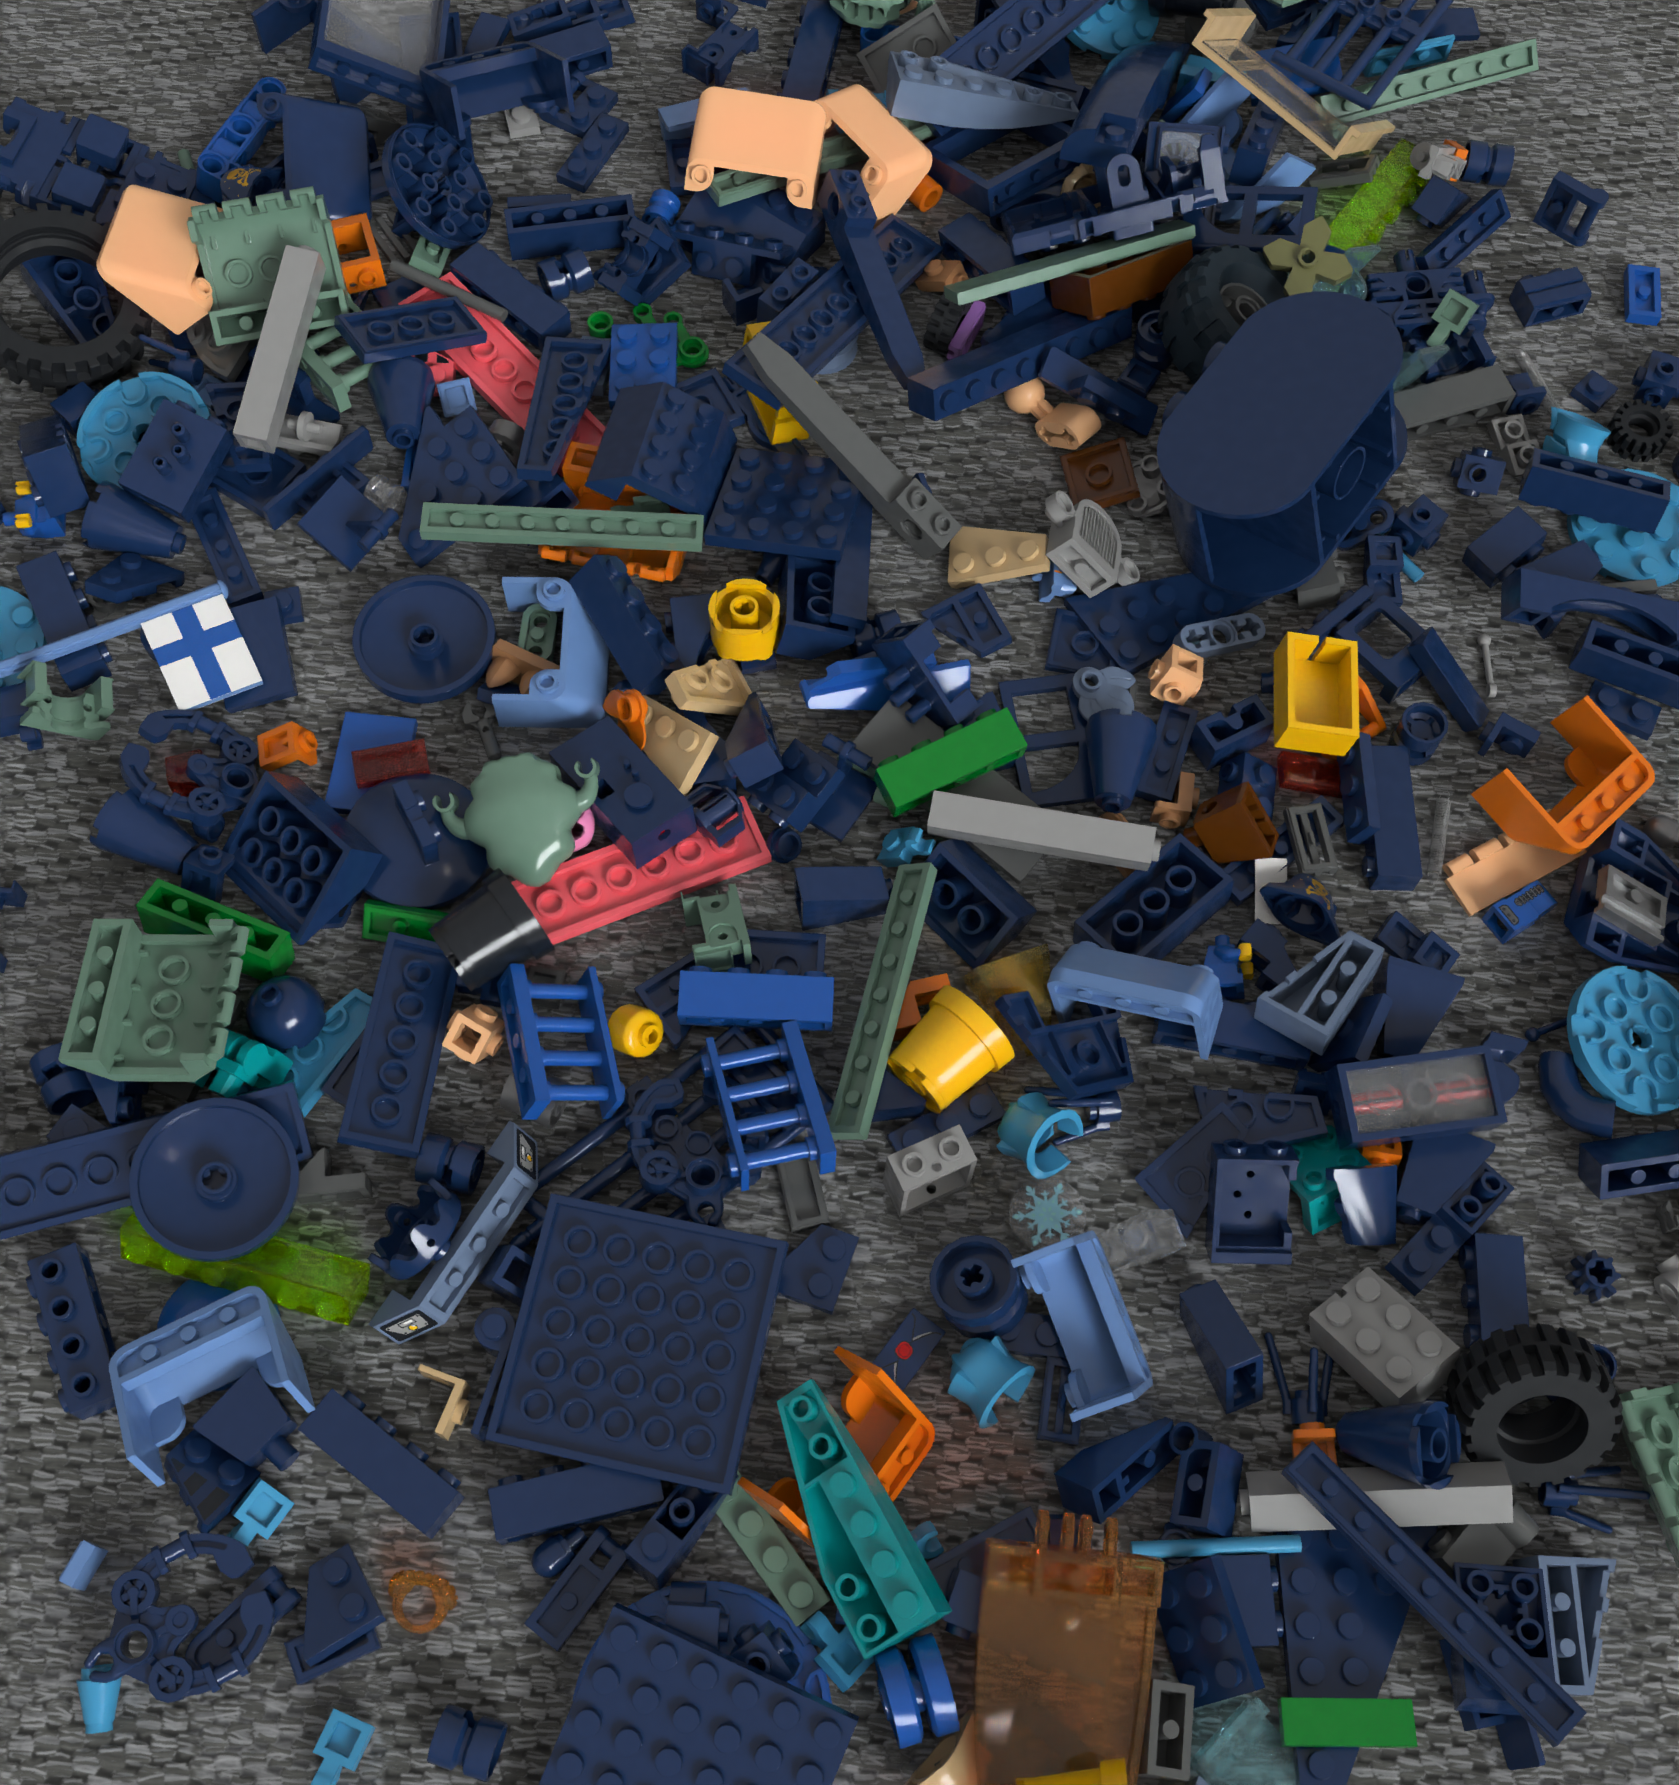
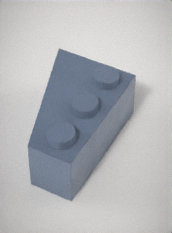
M1349 930L1316 954L1313 960L1297 972L1294 970L1285 977V981L1269 992L1265 991L1258 996L1254 1019L1322 1056L1378 972L1385 948Z
M1536 1555L1512 1560L1513 1567L1543 1569L1555 1682L1571 1697L1594 1695L1603 1642L1599 1638L1602 1615L1608 1612L1610 1599L1606 1598L1610 1573L1615 1571L1617 1559Z

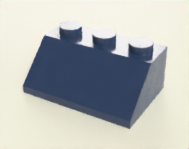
M787 555L778 580L780 631L776 644V654L812 660L854 643L855 628L829 622L832 560Z
M950 839L939 842L924 862H931L937 869L924 922L976 972L1015 939L1037 912L1030 903L963 840Z

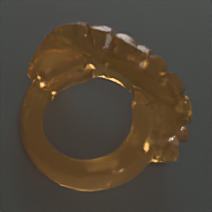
M410 1569L396 1572L389 1580L388 1594L393 1599V1615L398 1624L408 1632L423 1634L434 1630L444 1621L448 1610H453L458 1604L455 1587L449 1585L446 1579L439 1578L438 1575L434 1574L432 1576V1573L429 1572L425 1573L421 1570L415 1571ZM415 1585L431 1588L432 1596L436 1603V1611L433 1618L428 1623L422 1625L413 1624L408 1621L402 1608L405 1596L413 1590Z

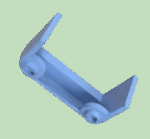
M1226 72L1179 123L1226 126L1225 134H1229L1230 139L1227 154H1222V167L1226 169L1225 186H1242L1228 181L1236 155L1231 145L1239 137L1243 128L1242 118L1236 109L1249 97L1251 92ZM1188 147L1186 153L1189 155L1193 150ZM1286 152L1255 186L1299 187L1316 168L1312 163ZM1196 155L1191 158L1192 162L1198 161ZM1229 200L1222 203L1219 220L1228 224L1240 221L1244 200ZM1258 200L1256 215L1269 211L1272 208H1277L1284 201Z
M502 577V586L509 612H524L529 606L539 603L546 610L563 612L560 669H545L533 675L529 684V694H492V703L499 727L589 728L605 718L607 712L603 709V703L608 695L610 650L571 584L558 577Z
M1081 941L1079 944L1070 946L1052 969L1047 983L1059 1024L1070 1022L1076 1001L1191 1025L1195 1029L1200 1058L1208 1060L1222 1012L1223 1000L1219 978L1207 966L1200 964L1186 966L1104 949L1095 943Z
M1091 1230L1011 1260L1013 1268L1019 1266L1020 1276L1027 1289L1033 1288L1038 1295H1043L1072 1372L1068 1374L1069 1382L1064 1384V1390L1071 1407H1077V1409L1069 1414L1072 1422L1134 1401L1153 1385L1149 1365L1103 1247L1094 1231Z
M257 1286L244 1287L122 1346L112 1356L109 1363V1374L126 1459L157 1487L166 1483L158 1448L175 1440L183 1431L186 1424L184 1405L241 1378L252 1366L255 1369H259L261 1377L269 1386L276 1388L284 1386L307 1413L316 1410L301 1356L273 1302L261 1288Z

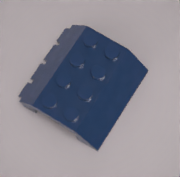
M665 382L621 388L585 486L617 501L627 484L687 514L704 515L705 533L736 449L738 448L736 445L737 437L725 412Z

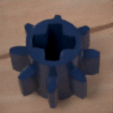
M1596 1250L1587 1253L1585 1259L1579 1255L1573 1258L1570 1263L1576 1270L1565 1276V1279L1572 1281L1576 1288L1573 1294L1575 1296L1581 1293L1589 1295L1590 1303L1597 1302L1601 1299L1602 1295L1607 1298L1614 1295L1617 1291L1611 1284L1620 1279L1621 1274L1615 1273L1612 1265L1613 1258L1605 1259L1598 1257Z

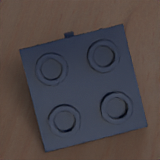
M341 475L296 525L351 572L379 539L384 540L389 535L388 529L399 519V515L389 507L383 513Z
M829 732L825 736L822 746L838 754L839 761L821 750L818 754L840 769L846 776L809 824L842 842L873 799L877 785L871 779L852 769L853 764H855L864 771H867L873 761V757L856 749V744L852 741L846 743Z

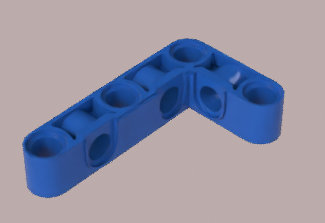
M264 77L260 79L199 155L195 183L196 188L203 195L222 204L220 181L224 173L232 168L247 165L263 144L264 137L269 130L275 128L277 123L266 120L258 111L256 94L268 92L286 94L285 85L276 78Z

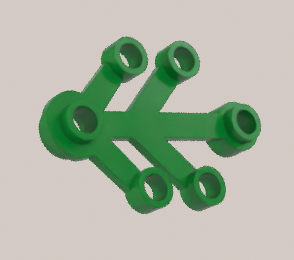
M640 303L637 307L633 308V317L636 323H657L653 317L650 305ZM604 311L592 313L587 320L590 336L611 338L612 325L614 324L612 316ZM675 311L666 313L663 317L664 323H668L671 320L678 321L677 367L681 365L687 368L703 366L709 358L707 345L699 337L689 335L683 325V318L680 313ZM640 312L648 313L645 316L638 315Z

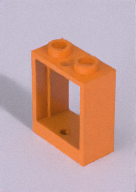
M367 213L332 220L339 255L368 249L370 253L368 257L341 263L348 293L353 294L387 286ZM356 283V286L351 287L350 284Z

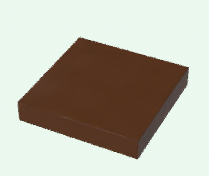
M1124 437L1059 456L1073 506L1081 500L1089 499L1102 508H1106L1141 497Z

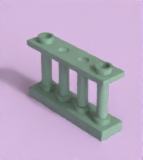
M348 293L350 313L362 311L353 302ZM332 326L306 339L299 368L307 373L311 383L342 413L352 407L347 394L350 391V387L367 378L374 363L361 364L343 375L341 373L335 374L332 368L356 356V353L349 344L327 356L322 354L318 356L314 350L341 336L336 327Z

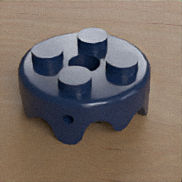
M433 1177L427 1182L430 1186L421 1185L418 1187L417 1196L420 1202L417 1205L406 1206L400 1203H391L386 1208L385 1217L390 1225V1232L386 1237H382L374 1243V1247L380 1257L371 1253L367 1259L394 1279L404 1280L413 1277L432 1260H440L450 1248L451 1241L449 1238L461 1216V1201L457 1195ZM409 1218V1221L404 1224V1220Z

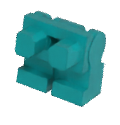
M227 1029L229 1033L224 1057L216 1063L214 1070L217 1073L208 1087L210 1091L223 1098H228L236 1095L243 1083L259 1089L284 1081L294 1061L276 1049ZM212 1071L197 1081L189 1083L203 1088Z

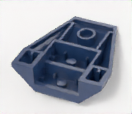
M1618 818L1596 839L1580 859L1563 923L1582 947L1608 962L1679 976V868L1645 833ZM1610 864L1668 898L1665 928L1660 933V935L1664 936L1663 942L1652 947L1594 913V908L1598 907L1599 903L1595 900L1598 870Z

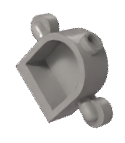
M1061 490L1046 498L1045 515L1052 523L1045 555L1089 598L1094 597L1114 584L1127 586L1140 580L1139 569L1133 560L1128 557H1121L1122 545L1117 528L1110 516L1100 505L1092 500L1084 499L1073 506L1069 496Z

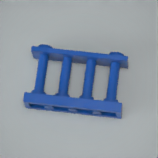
M510 963L497 982V988L522 1120H537L551 1101H599L602 1119H610L624 1102L625 1086L619 1079L602 1000L604 994L603 985L598 981L596 967L588 966L576 985L531 983V980L527 979L524 964ZM531 998L578 1000L581 1017L538 1016L533 1011ZM538 1032L585 1033L588 1051L544 1050L540 1046ZM544 1066H591L595 1085H551L550 1081L546 1079Z
M797 1020L782 1023L781 1039H777L776 1044L722 1055L717 1053L714 1038H705L706 1054L700 1055L701 1068L704 1078L711 1077L731 1151V1153L726 1154L729 1174L731 1178L738 1177L741 1192L749 1190V1170L808 1158L809 1161H816L820 1175L835 1172L837 1151ZM776 1059L787 1063L789 1071H785V1076L731 1087L726 1086L722 1071ZM786 1091L790 1095L796 1094L798 1103L795 1104L793 1109L740 1120L735 1119L732 1102ZM798 1124L799 1127H806L808 1137L804 1138V1142L748 1154L744 1152L740 1137L742 1135Z

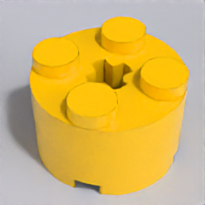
M754 579L732 580L726 583V588L717 593L716 590L709 600L708 610L711 640L717 649L718 655L723 659L737 661L766 660L770 658L773 650L776 648L780 631V602L775 592L773 594L766 589V584Z

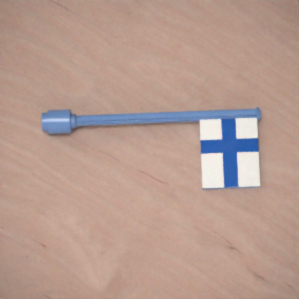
M216 580L217 583L0 661L1 679L23 671L32 660L45 663L142 627L178 710L193 711L264 684L226 602L229 595L228 588L221 580Z

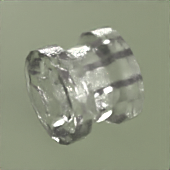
M377 474L367 484L364 496L375 506H378L383 513L388 507L397 512L405 503L407 491L406 488L398 483L392 484L385 475Z

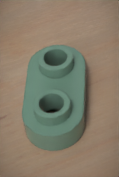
M539 603L529 606L522 616L517 646L531 653L540 652L542 653L540 657L552 662L559 627L556 611L546 610ZM540 622L547 623L545 627H536Z

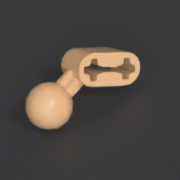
M1039 377L1004 392L1005 402L1011 410L1018 414L1032 413L1038 419L1035 424L1036 433L1049 446L1076 450L1101 429L1100 418L1090 407L1064 402L1053 407L1044 399V384Z

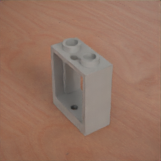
M960 1124L887 1156L883 1184L899 1217L970 1186L977 1158ZM933 1186L936 1189L935 1193H928L927 1187Z

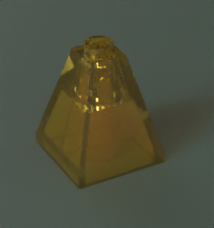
M1047 943L975 967L963 976L967 987L1018 1052L1024 1050L1026 1057L1033 1055L996 1008L994 1002L1002 995L1029 991L1044 1025H1052L1051 997L1047 988L1050 977V952Z

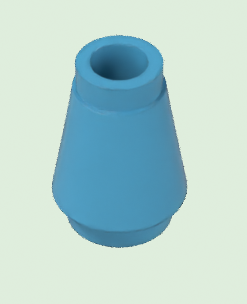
M113 1663L94 1665L91 1669L83 1667L81 1668V1679L76 1680L86 1734L113 1730V1721L115 1720L122 1677L108 1683L91 1682L89 1678L94 1670L109 1671Z

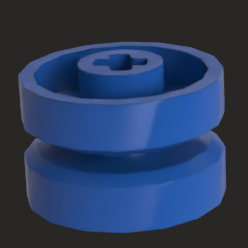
M932 1633L910 1639L908 1654L912 1669H907L903 1654L896 1645L873 1656L878 1676L876 1682L886 1719L890 1721L899 1749L922 1743L924 1736L920 1716L922 1711H924L928 1726L935 1736L941 1737L960 1731L951 1686L940 1650Z

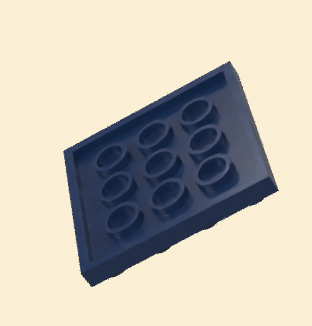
M737 448L704 533L705 545L841 561L862 493L831 458L816 455L789 454L787 452L762 451L753 448Z

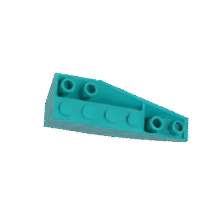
M809 1379L778 1400L777 1406L822 1579L864 1660L869 1659L921 1632L952 1612V1609L888 1493L814 1379Z

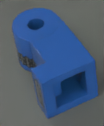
M1536 880L1509 898H1503L1493 904L1481 920L1503 945L1535 924V921L1549 913L1558 902L1540 881ZM1497 917L1507 927L1508 931H1505L1499 927V925L1497 924Z

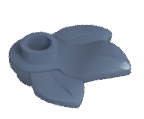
M1114 666L1101 670L1093 667L1079 669L1074 674L1071 685L1074 694L1079 698L1078 710L1082 717L1088 721L1089 717L1098 711L1111 708L1120 709L1121 715L1131 716L1132 710L1134 711V702L1127 689L1135 683V677L1127 670ZM1085 679L1091 680L1095 686H1089Z

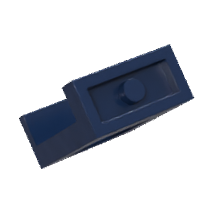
M1383 594L1374 602L1366 601L1356 612V617L1350 622L1347 619L1340 622L1333 630L1332 635L1337 639L1358 641V662L1384 685L1379 696L1390 704L1425 675L1407 649L1425 630ZM1381 613L1411 640L1409 644L1390 659L1383 658L1357 635L1377 619Z

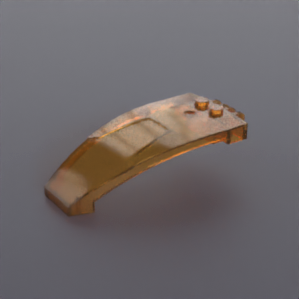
M1048 1510L1038 1511L1034 1542L986 1538L974 1666V1741L978 1785H1016V1778L1038 1777L1100 1767V1761L1125 1757L1128 1785H1137L1149 1699L1157 1607L1160 1608L1164 1561L1156 1556L1117 1552L1119 1529L1117 1518L1107 1517L1104 1525L1103 1550L1091 1549L1093 1520L1091 1515L1084 1514L1080 1519L1077 1547H1073L1074 1513L1066 1512L1061 1521L1060 1545L1047 1544L1048 1531L1050 1529Z

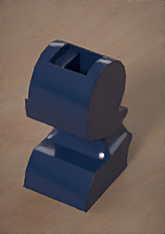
M1491 1031L1481 1041V1045L1490 1044L1505 1105L1518 1091L1520 1082L1519 1075L1505 1064L1515 1060L1525 1050L1529 1040Z

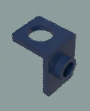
M696 0V18L716 28V15L723 7L728 10L724 17L730 21L737 13L738 6L725 0Z

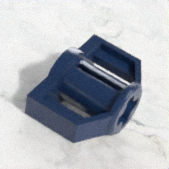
M703 783L685 796L693 805L697 830L704 837L710 838L719 848L745 830L743 805L735 792L729 787ZM711 796H714L713 799L704 804L702 807L697 808V806L704 802L706 799H708ZM734 814H738L736 818L731 820L722 828H720L719 830L716 829V827H718L720 824H722L727 819L732 817Z

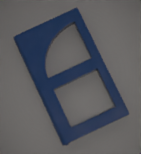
M1225 186L1226 196L1229 200H1244L1239 234L1227 233L1217 229L1208 222L1201 209H1193L1183 215V221L1195 225L1196 236L1190 239L1192 240L1193 251H1204L1205 249L1224 244L1229 245L1231 248L1236 244L1249 247V250L1253 252H1263L1264 246L1279 238L1300 245L1304 225L1315 218L1318 187ZM1258 200L1303 201L1298 235H1253Z
M1075 673L998 682L1002 709L1008 708L1017 726L1018 722L1012 697L1057 691L1066 692L1074 729L1024 735L1023 737L1028 744L1025 752L1078 745V761L1072 772L1055 786L1032 792L1025 755L1016 759L1015 762L1019 790L1041 808L1094 801L1085 728L1088 721L1080 714L1078 710L1079 698L1076 697L1072 689L1071 682Z

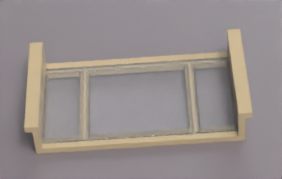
M1248 8L1206 9L1203 15L1208 19L1192 42V45L1332 159L1336 160L1340 155L1360 151L1365 155H1369L1382 135L1392 133L1396 128L1388 120L1351 125L1349 128L1241 41V38L1256 17V14Z

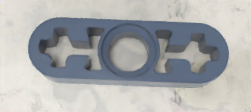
M1244 613L1186 625L1174 637L1173 644L1198 656L1207 658L1252 648L1264 637L1266 629L1263 621L1257 615ZM1244 628L1245 631L1237 635V632ZM1218 630L1222 632L1226 638V643L1218 642L1214 638L1212 631ZM1200 638H1201V640H1202V641H1200L1196 646H1195L1193 643H1188V642H1196V641H1198Z

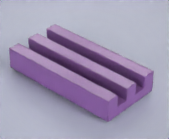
M979 300L973 302L948 346L947 361L968 352L983 326L986 303Z

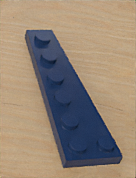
M546 336L516 468L518 479L553 481L610 357L611 340Z

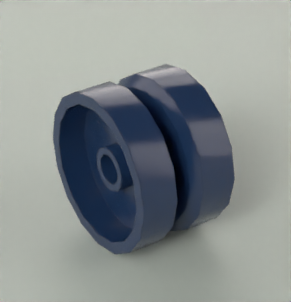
M973 1235L961 1237L948 1244L935 1258L929 1275L930 1291L951 1327L964 1337L993 1339L995 1336L1000 1337L1013 1330L1024 1316L1028 1291L1021 1279L1019 1268H1013L1011 1263L1013 1257L1008 1248L994 1238Z

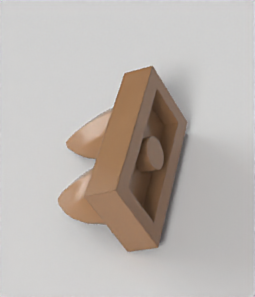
M500 638L493 645L492 662L486 673L487 687H498L513 681L519 684L521 694H529V684L533 675L545 669H560V666Z

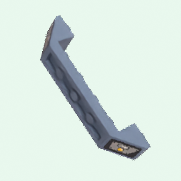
M509 1121L487 1152L502 1167L452 1238L447 1253L435 1263L411 1300L392 1289L370 1321L369 1325L398 1345L447 1322L537 1189V1141L514 1122Z

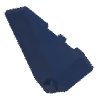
M55 255L33 258L20 264L23 280L42 306L76 345L98 337L114 323L115 316L106 286L104 285L103 278L94 266L75 258Z

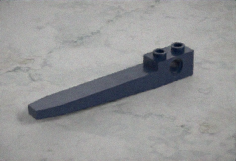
M829 169L817 200L837 252L884 359L903 389L908 390L907 378L925 370L923 354L875 235L873 227L877 221V216L858 170Z

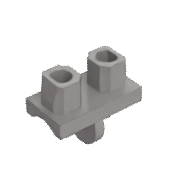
M1422 142L1413 148L1410 155L1412 166L1420 170L1418 176L1424 179H1431L1433 175L1446 180H1450V178L1459 179L1467 163V160L1453 155L1456 148L1448 144Z
M302 411L299 416L285 414L276 447L286 448L288 453L300 455L306 452L321 457L339 444L344 430L340 424L314 420L312 412Z

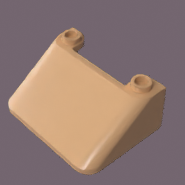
M718 86L705 89L699 98L686 168L684 190H705L713 181L715 167L785 177L787 178L786 193L789 201L797 207L812 209L816 204L826 125L824 108L815 101Z
M130 185L123 191L96 261L97 270L101 277L112 287L173 333L179 335L207 315L213 304V291L210 283L204 278L194 276L200 257L197 245L191 242L187 226L188 217H193L191 207L204 205L205 203L139 185ZM217 207L218 212H223L222 208Z

